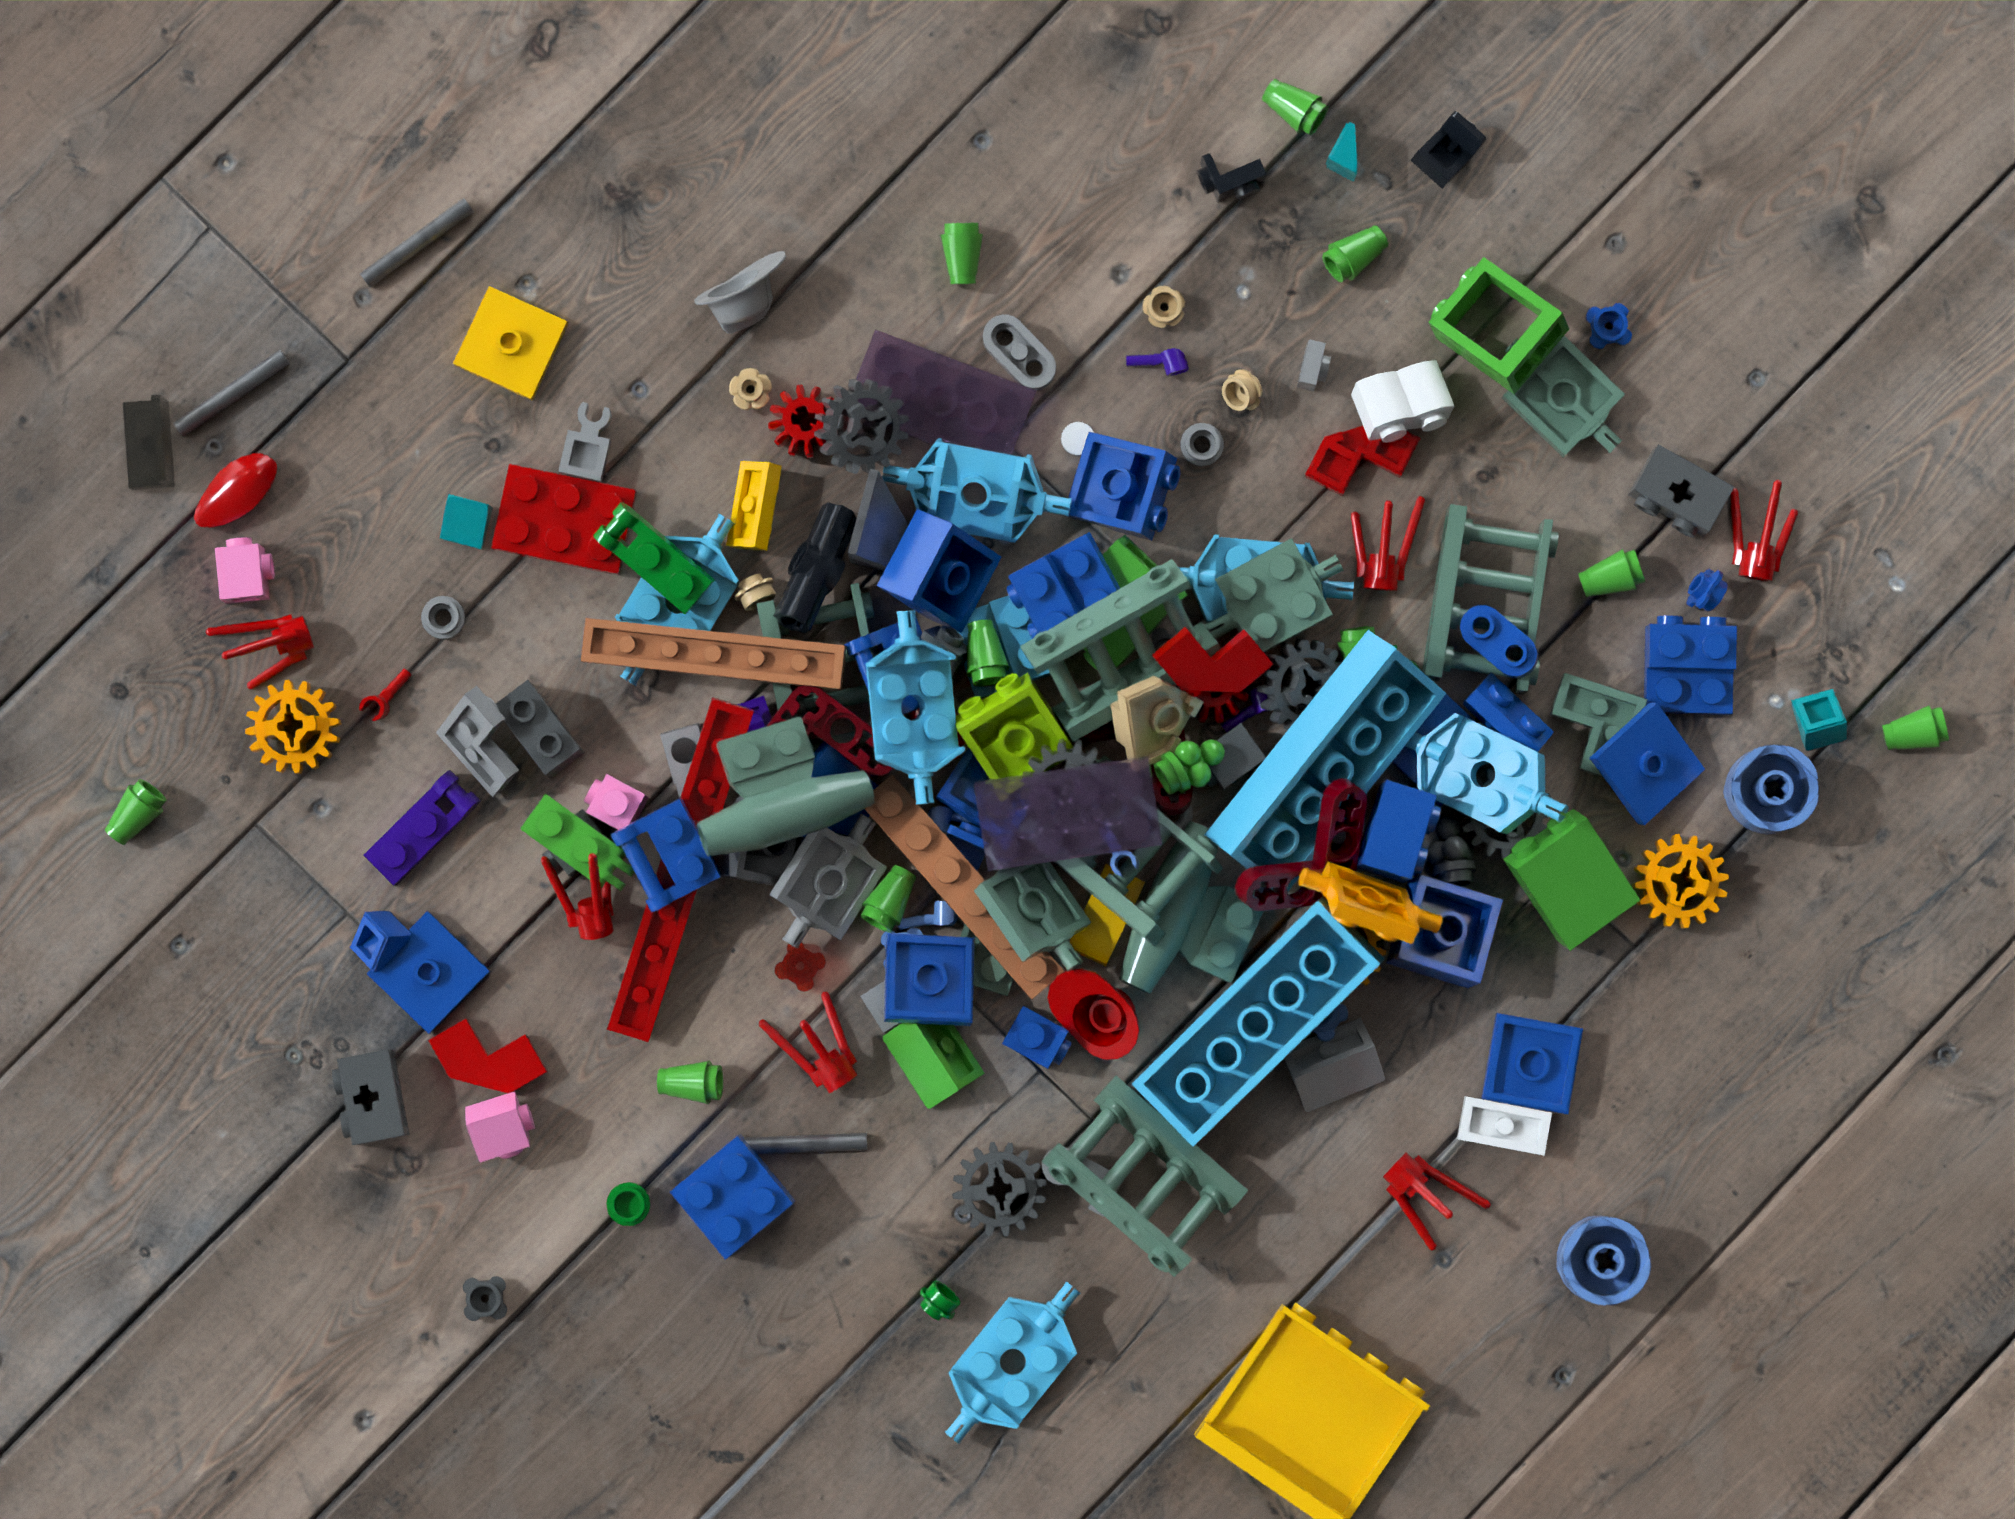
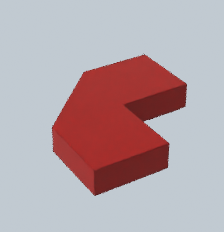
M1363 426L1325 436L1304 477L1340 496H1343L1361 459L1400 478L1421 438L1407 431L1402 438L1392 442H1383L1382 439L1369 440Z
M1186 627L1152 654L1169 677L1183 691L1240 693L1273 665L1244 629L1211 657Z
M464 1019L428 1040L449 1078L504 1093H511L548 1072L527 1034L488 1055L469 1020Z

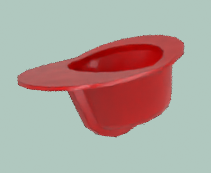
M1073 969L1056 976L1050 984L1047 998L1051 1012L1065 1029L1069 1030V1033L1093 1056L1110 1060L1119 1059L1129 1054L1136 1045L1140 1032L1135 1006L1130 997L1121 989L1112 986L1096 972L1086 969Z

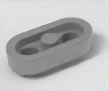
M1003 314L989 320L983 331V343L987 352L1023 388L1037 391L1047 387L1053 381L1056 373V362L1051 352L1016 317ZM1005 331L1012 335L1013 340L1009 345L1003 346L997 342L996 337L1000 332ZM1032 362L1039 363L1043 368L1042 373L1035 377L1030 376L1026 371L1027 365Z

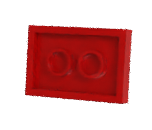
M509 464L491 548L496 551L619 576L622 560L597 542L593 535L601 525L607 526L613 519L614 515L612 512L620 502L634 509L637 491L635 489ZM629 528L620 536L625 542H627Z

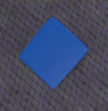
M389 911L365 912L350 948L372 972H379L408 942L411 933Z

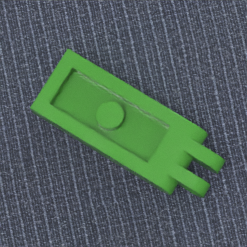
M547 794L543 796L520 828V830L589 880L588 855L595 853L597 855L601 888L608 882L618 890H623L626 884L613 875L617 867L630 877L635 873L632 866L623 861L626 854L622 848L616 846L615 843Z

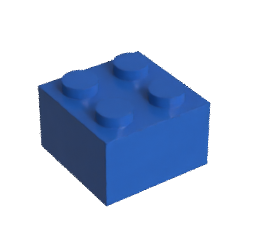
M917 509L877 586L924 617L962 633L1002 556L953 523Z
M1385 780L1380 784L1361 843L1357 869L1402 883L1411 880L1412 876L1421 874L1428 854V849L1421 847L1424 836L1434 832L1441 811L1440 807L1434 806L1437 795L1389 780Z
M1421 874L1408 881L1406 887L1410 900L1419 906V909L1441 915L1442 924L1437 933L1419 927V931L1412 944L1399 939L1391 942L1386 963L1465 988L1480 984L1503 900Z
M742 1134L736 1136L670 1191L672 1196L725 1260L796 1201L760 1156L750 1147Z

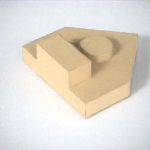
M1156 676L1149 677L1118 691V700L1111 703L1116 741L1126 749L1128 766L1137 772L1161 761L1162 754L1168 751L1174 753L1176 747L1181 742V739L1178 737L1190 716L1195 717L1204 702Z

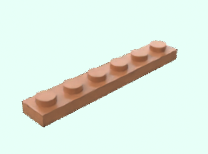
M585 618L581 662L842 690L846 646Z
M892 774L873 790L875 804L865 808V811L1031 1000L1051 984L1057 975L1064 972L1062 967L1048 952H1041L1022 962L974 892L985 881L983 877L919 804L916 805V801Z

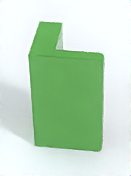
M901 1023L883 1035V1041L928 1109H931L985 1074L954 1025Z

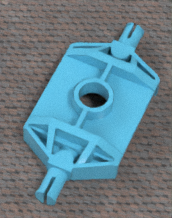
M938 438L915 468L910 467L908 469L890 465L883 469L884 474L882 478L884 482L904 485L906 490L911 492L916 510L919 509L953 523L971 535L1015 543L1037 515H1042L1043 511L1069 517L1072 498L1047 495V492H1043L1033 457L1029 454L1026 457L945 443L942 442L943 438ZM971 482L981 484L987 492V499L981 504L968 502L963 494L964 486Z
M718 514L708 534L704 535L703 538L665 536L715 579L713 584L687 614L669 611L666 606L667 599L641 577L621 612L616 614L615 619L620 622L711 631L740 583L721 552L723 549L721 544L735 523L728 518L726 520L723 515ZM626 667L620 677L626 681L629 679V683L636 686L645 669Z
M1215 534L1194 566L1189 568L1178 567L1188 579L1191 585L1188 589L1193 590L1206 623H1210L1228 613L1226 599L1215 579L1278 546L1282 542L1226 538ZM1310 543L1296 544L1301 556L1312 567L1319 564ZM1328 579L1321 582L1325 600L1326 598H1337L1352 601L1353 592L1350 591L1354 589V582L1330 581Z
M915 610L896 612L900 638L895 639V644L866 663L875 760L908 774L909 779L914 778L916 805L935 803L931 779L933 772L938 771L965 751V747H959L957 727L955 724L956 715L950 660L956 659V655L924 640H920L919 636H917ZM908 695L914 697L920 706L918 716L912 721L906 719L901 712V703Z
M1454 713L1427 735L1423 736L1415 732L1411 740L1405 745L1416 751L1418 790L1437 795V801L1496 829L1500 833H1510L1534 813H1542L1559 823L1562 822L1565 816L1552 810L1551 807L1564 813L1568 812V805L1548 797L1549 794L1545 792V757L1543 754L1460 714ZM1490 763L1495 769L1494 781L1487 787H1481L1476 780L1477 770L1480 766Z
M1067 1281L1052 1301L1048 1300L1046 1304L1008 1297L948 1373L962 1408L960 1409L961 1414L945 1433L952 1437L958 1428L963 1425L953 1438L958 1444L961 1443V1440L975 1423L984 1422L1017 1429L1021 1421L1070 1360L1076 1356L1077 1351L1063 1317L1065 1316L1064 1312L1081 1293L1074 1288L1067 1298L1062 1301L1072 1288V1285ZM1017 1349L1024 1354L1026 1363L1022 1371L1016 1374H1009L1001 1368L1000 1358L1005 1351Z

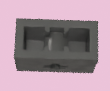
M1658 444L1649 455L1628 495L1636 499L1634 506L1654 517L1658 513L1663 514L1674 521L1672 523L1674 529L1694 538L1696 534L1703 537L1710 532L1734 486ZM1680 485L1685 488L1683 496L1686 499L1677 504L1673 501L1674 493L1671 490Z
M529 680L496 703L499 712L505 717V723L548 778L551 779L585 753Z
M394 1049L337 1059L338 1069L332 1070V1078L336 1094H343L346 1111L340 1112V1122L344 1137H351L352 1145H360L410 1135ZM366 1086L369 1087L370 1092H378L379 1100L372 1102L373 1110L371 1111L368 1104H360L359 1096L366 1094Z

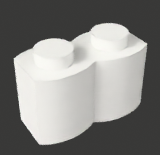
M1437 360L1420 362L1398 371L1384 372L1364 378L1356 382L1351 393L1369 440L1382 439L1383 442H1392L1402 438L1408 429L1422 428L1423 431L1438 429L1447 422L1446 419L1449 418L1454 408V403Z

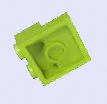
M1016 673L1005 676L996 684L995 689L997 692L983 700L980 696H974L966 700L958 708L959 715L956 716L955 724L958 732L1002 798L1026 784L1021 780L1022 774L1026 771L1034 772L1028 761L1031 756L1037 757L1040 760L1043 759L1041 752L1043 745L1046 744L1054 752L1057 750L1059 739H1064L1067 749H1073L1074 747L1028 673L1021 677ZM1064 760L1057 761L1051 764L1044 771H1048L1049 769L1053 768L1054 766L1058 765Z

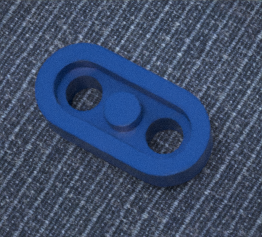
M1477 605L1470 608L1463 615L1460 623L1462 637L1500 672L1511 678H1521L1527 676L1535 669L1538 662V650L1535 644L1496 609L1487 605ZM1480 619H1486L1490 623L1489 630L1484 634H1478L1474 630L1475 623ZM1512 647H1519L1523 650V656L1517 662H1511L1507 658V653Z

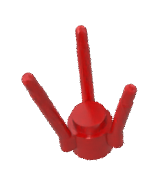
M1775 480L1773 483L1761 542H1748L1747 550H1744L1739 492L1734 488L1730 494L1734 543L1732 565L1740 566L1738 574L1740 577L1773 581L1774 572H1779L1782 555L1798 516L1796 509L1790 511L1774 549L1770 542L1782 487L1780 480Z
M1419 496L1416 500L1396 564V556L1389 555L1393 511L1392 501L1388 500L1384 504L1379 554H1370L1369 562H1367L1359 514L1357 512L1351 513L1352 532L1357 557L1356 577L1364 578L1363 588L1397 591L1398 581H1404L1405 565L1425 503L1423 496Z
M292 614L278 619L210 627L206 629V634L208 636L275 629L271 631V637L238 646L222 653V658L228 660L276 645L279 655L289 654L249 681L247 688L252 690L292 664L307 659L305 651L313 649L314 644L303 616L293 619Z
M595 853L588 855L592 897L580 900L577 903L578 909H574L547 856L541 857V863L546 871V875L566 913L568 927H578L579 936L583 940L601 939L612 934L614 929L611 916L614 915L611 902V884L606 882L601 888L597 855Z
M822 992L821 998L841 1054L838 1053L836 1048L828 1052L806 1020H802L800 1027L820 1057L814 1061L818 1069L766 1020H760L759 1026L810 1076L816 1087L824 1085L830 1094L858 1075L852 1066L857 1060L849 1049L829 993Z
M1406 1152L1383 1176L1390 1184L1386 1191L1396 1199L1419 1236L1423 1239L1429 1250L1433 1251L1437 1247L1436 1243L1403 1193L1405 1192L1411 1198L1418 1192L1447 1219L1453 1217V1212L1424 1185L1429 1179L1423 1173L1485 1209L1490 1208L1491 1203L1476 1192L1430 1166L1419 1155L1413 1159Z

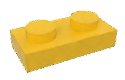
M740 462L730 519L735 524L728 532L726 546L737 549L767 551L779 490L781 465L771 462Z

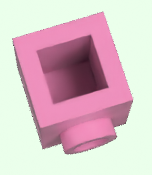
M252 538L226 540L227 547L215 548L219 598L226 604L270 600L268 580L274 579L275 576L271 553L265 554V548L258 543L253 544Z
M606 774L603 781L596 779L593 782L584 802L589 804L586 813L619 830L638 819L649 797Z
M515 1091L465 1107L466 1127L479 1162L496 1157L502 1159L511 1158L520 1154L524 1148L530 1147L529 1130L535 1129L533 1117L528 1104L520 1106Z

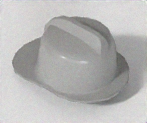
M778 251L757 260L725 283L717 285L694 299L695 304H707L722 330L726 333L732 334L756 324L764 318L770 309L773 297L769 274L777 269L785 260V252Z

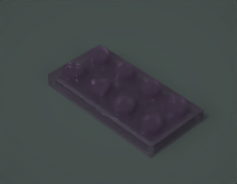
M876 329L856 377V380H859L862 386L866 379L877 382L878 388L884 385L893 389L889 399L895 397L903 401L904 404L897 410V413L909 416V421L900 424V430L909 434V437L933 445L938 438H943L942 442L1010 455H1013L1036 395V391ZM871 398L857 399L864 407H867L869 404H877Z
M1149 756L974 783L988 871L1162 845Z

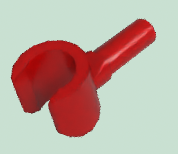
M404 668L379 695L365 697L359 704V710L364 711L371 701L375 700L380 706V712L372 721L384 719L390 711V700L412 675Z

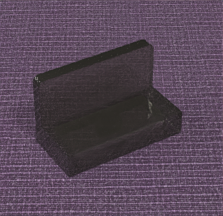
M159 394L151 395V400L123 402L129 488L131 490L175 487L169 401Z

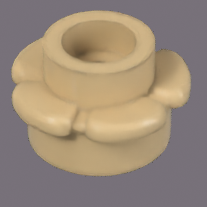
M1168 286L1154 288L1152 294L1144 299L1143 312L1149 316L1148 321L1155 327L1175 326L1184 316L1182 311L1185 307L1184 297L1179 291H1174ZM1163 303L1167 304L1168 310L1162 311L1160 305Z
M754 368L741 370L740 375L733 377L729 385V392L734 396L733 402L743 410L763 408L768 403V394L772 390L771 381L768 376L759 374V371ZM748 386H753L755 391L748 393L746 391Z
M1245 369L1236 370L1235 374L1229 375L1222 386L1223 398L1226 404L1233 410H1253L1260 404L1259 397L1262 395L1261 383L1249 371Z
M760 573L742 580L738 584L740 591L735 595V600L741 601L746 611L757 609L756 603L771 601L776 597L772 587L774 580L772 578L763 579Z

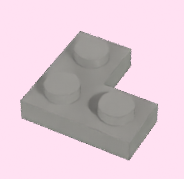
M475 686L464 694L436 733L487 792L494 797L505 789L519 769L514 765L510 755L491 738L505 720V717L499 712L496 703L491 698L485 696L478 686Z

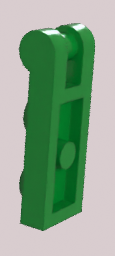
M620 502L612 512L614 515L613 519L607 526L601 525L593 535L594 538L604 548L619 557L683 614H687L713 584L715 579L627 504ZM627 528L632 529L637 534V537L630 545L620 538Z

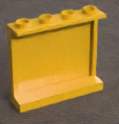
M1296 1302L1291 1309L1281 1304L1194 1435L1197 1439L1312 1518L1350 1519L1423 1410L1427 1411L1430 1407L1429 1404L1422 1400L1426 1392L1405 1377L1400 1384L1385 1375L1389 1366L1369 1352H1367L1363 1359L1349 1350L1353 1341L1331 1327L1326 1334L1312 1325L1317 1317Z

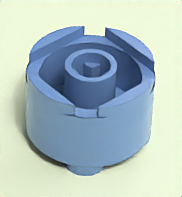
M1766 745L1744 754L1732 765L1726 777L1723 794L1729 811L1742 826L1757 833L1775 834L1797 827L1813 813L1819 797L1818 775L1813 763L1801 751L1784 745ZM1775 780L1779 784L1775 790L1779 798L1777 796L1768 798L1765 795L1767 787L1764 782L1769 783Z
M1609 1216L1586 1217L1573 1224L1566 1231L1558 1246L1557 1271L1563 1283L1573 1294L1594 1304L1614 1305L1634 1297L1643 1288L1650 1274L1649 1250L1642 1234L1630 1223ZM1607 1249L1610 1250L1608 1258L1613 1262L1610 1268L1601 1267L1598 1271L1596 1269L1598 1262L1594 1259L1596 1253H1605Z

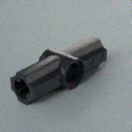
M830 502L822 505L808 539L799 546L793 555L788 567V574L791 577L773 615L783 627L804 634L810 631L825 596L834 589L840 580L845 568V562L842 560V557L851 541L857 519L854 512L849 508Z

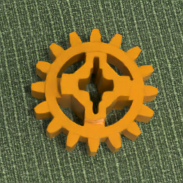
M291 680L284 681L283 691H279L272 684L267 686L270 697L266 700L256 696L254 700L260 706L258 712L247 711L246 714L247 717L255 721V726L245 729V734L257 738V741L249 748L252 752L264 750L265 753L260 762L266 766L277 760L276 771L280 773L286 771L288 764L292 765V769L297 775L302 774L304 763H307L312 769H318L319 764L316 757L322 755L331 758L332 753L326 746L329 742H340V738L332 734L331 731L332 728L342 725L341 720L330 718L329 715L337 708L334 702L323 704L322 700L326 692L320 688L311 695L310 683L302 681L298 690H295ZM300 699L311 703L319 716H308L302 711ZM280 703L281 710L272 720H267L271 710ZM291 717L303 723V728L296 730L294 738L291 734L284 731V726L291 724ZM320 734L316 744L306 751V744L312 736ZM268 739L281 740L284 743L287 755L277 752L270 745Z
M1680 834L1672 835L1671 846H1668L1662 838L1655 841L1658 852L1654 853L1647 849L1644 850L1641 854L1647 861V864L1634 866V871L1642 875V881L1633 883L1632 888L1643 890L1644 896L1640 898L1637 904L1640 906L1649 903L1652 906L1648 914L1650 919H1654L1660 914L1664 915L1663 926L1671 927L1675 919H1678L1681 929L1689 928L1690 917H1693L1698 924H1703L1706 922L1703 911L1707 910L1711 913H1717L1720 909L1714 902V899L1727 897L1728 893L1719 888V882L1728 880L1729 874L1718 873L1717 867L1724 862L1723 857L1715 859L1709 857L1713 848L1711 844H1707L1701 849L1697 848V836H1690L1686 844H1682ZM1680 852L1674 865L1668 868L1657 865L1668 854ZM1698 860L1705 867L1708 880L1703 879L1697 870L1696 864ZM1683 869L1685 872L1684 879L1690 882V887L1683 888L1678 893L1676 891L1677 884L1671 881V876L1680 874ZM1652 883L1658 884L1665 895L1663 903L1657 898ZM1693 895L1704 897L1694 908L1681 911L1687 898Z

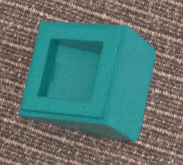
M1351 122L1346 123L1326 161V168L1350 181H1355L1357 176L1355 124Z
M448 494L440 539L482 550L493 508L489 504Z
M1833 689L1791 700L1801 739L1807 751L1846 740L1847 721Z

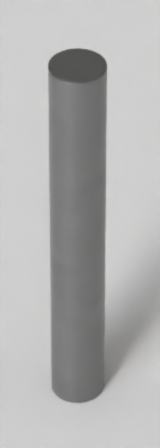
M463 198L361 272L360 275L368 286L372 287L474 212L473 209Z
M281 350L277 351L174 422V426L182 437H185L290 364Z
M867 1133L744 1138L757 1154L867 1150Z

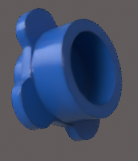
M1616 303L1612 307H1605L1603 309L1592 307L1588 310L1586 321L1590 323L1592 330L1589 341L1594 348L1602 349L1606 344L1612 343L1624 346L1630 342L1632 332L1627 329L1628 320L1626 316L1628 315V309L1625 305ZM1605 323H1612L1613 328L1611 330H1607L1605 328Z
M1711 569L1699 573L1692 580L1688 588V594L1690 595L1686 604L1689 607L1695 605L1697 608H1703L1706 611L1713 610L1721 602L1727 591L1728 585L1722 580L1723 573L1719 570L1714 573Z

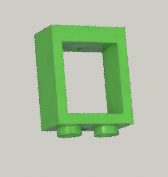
M1485 257L1476 266H1472L1465 271L1459 281L1458 288L1448 299H1443L1437 304L1432 312L1431 320L1428 322L1437 340L1513 394L1520 389L1569 331V326L1563 312ZM1491 283L1538 315L1501 361L1454 328Z

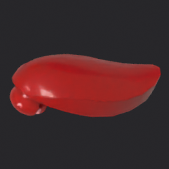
M253 453L242 456L225 466L214 477L203 493L195 510V523L200 527H217L237 520L255 508L273 486L278 468L274 459L262 453Z

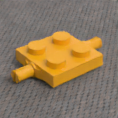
M1327 862L1322 874L1308 868H1304L1301 872L1299 886L1313 889L1326 896L1331 915L1345 926L1355 928L1359 925L1373 930L1379 937L1387 941L1395 942L1399 939L1410 944L1413 943L1419 927L1433 933H1437L1441 927L1442 916L1419 909V906L1410 900L1407 889L1331 862Z

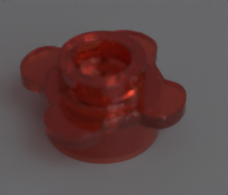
M802 942L798 949L788 944V953L782 962L776 964L775 974L781 980L788 979L795 983L799 991H809L814 986L813 979L816 973L825 967L826 959L822 953H812L805 949ZM798 962L804 963L803 970L796 968Z

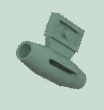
M799 716L717 742L716 746L729 785L743 800L698 822L697 829L707 856L757 850L828 828L875 804V797L869 777L864 770L812 777L815 756L802 717Z
M1189 821L1183 831L1192 839H1195L1200 834L1218 850V846L1204 835L1209 828ZM1178 841L1175 842L1161 863L1144 902L1147 901L1188 854L1189 850ZM1202 863L1159 912L1158 915L1161 918L1157 921V924L1164 931L1165 936L1155 947L1136 931L1131 930L1119 981L1151 994L1177 953L1180 952L1190 966L1227 983H1232L1264 911H1254L1238 899L1235 889L1229 886L1208 887L1212 870Z

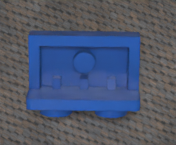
M1490 673L1463 701V705L1487 728L1537 752L1554 733L1539 716L1529 709L1493 673Z

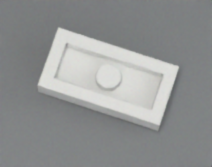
M1464 1096L1457 1139L1544 1156L1552 1113Z

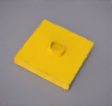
M489 286L453 364L460 369L533 401L569 323L562 318Z

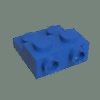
M1088 432L1068 497L1072 498L1069 517L1105 526L1116 532L1153 540L1155 531L1161 532L1167 522L1168 510L1163 504L1167 491H1173L1180 479V467L1176 465L1178 458L1165 450Z
M1090 532L1008 575L1012 584L1007 586V592L1012 603L1018 609L1025 607L1032 620V623L1027 625L1032 639L1038 633L1051 629L1120 589Z
M1657 616V624H1649L1645 627L1644 698L1647 699L1646 705L1650 702L1658 703L1663 712L1667 714H1733V671L1736 669L1737 626H1726L1725 617H1701L1700 625H1684L1682 616Z

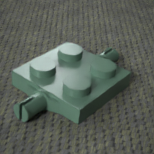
M1565 336L1515 394L1507 391L1502 396V399L1562 457L1578 442L1589 438L1591 435L1609 453L1622 441L1604 422L1611 408L1625 394ZM1516 339L1504 352L1507 353L1518 341V339Z
M1290 538L1215 579L1226 599L1228 613L1208 624L1206 623L1205 626L1210 632L1224 624V626L1210 633L1215 640L1235 628L1239 632L1244 629L1265 653L1334 616L1323 597L1321 582L1341 571L1343 572L1344 569L1339 563L1325 571V569L1339 562L1336 554L1312 567L1301 556L1293 539Z
M1001 840L990 844L985 848V852L990 856L999 871L995 876L983 881L974 892L1019 958L1024 962L1041 952L1055 951L1068 972L1078 967L1083 960L1074 950L1069 940L1075 934L1083 931L1091 921L1043 851L1029 859L1013 861L1002 845Z

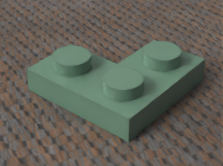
M1564 673L1562 675L1550 715L1591 728L1578 770L1603 778L1589 758L1646 706L1647 699L1571 674Z

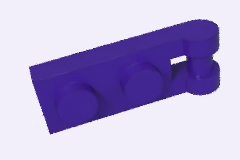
M451 770L444 773L363 855L393 886H397L480 803L481 800L472 791L467 793L458 784L459 778ZM444 796L455 805L448 814L437 805Z

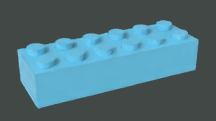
M1368 630L1204 835L1246 869L1254 866L1313 860L1321 801L1327 786L1334 780L1344 778L1353 782L1367 794L1447 693L1395 647ZM1297 876L1291 880V882L1288 885L1287 892L1291 889V887L1295 884V882L1299 879L1300 876Z
M1322 896L1171 1044L1132 1085L1194 1147L1369 976L1385 958L1355 928L1339 923L1331 915L1328 901Z

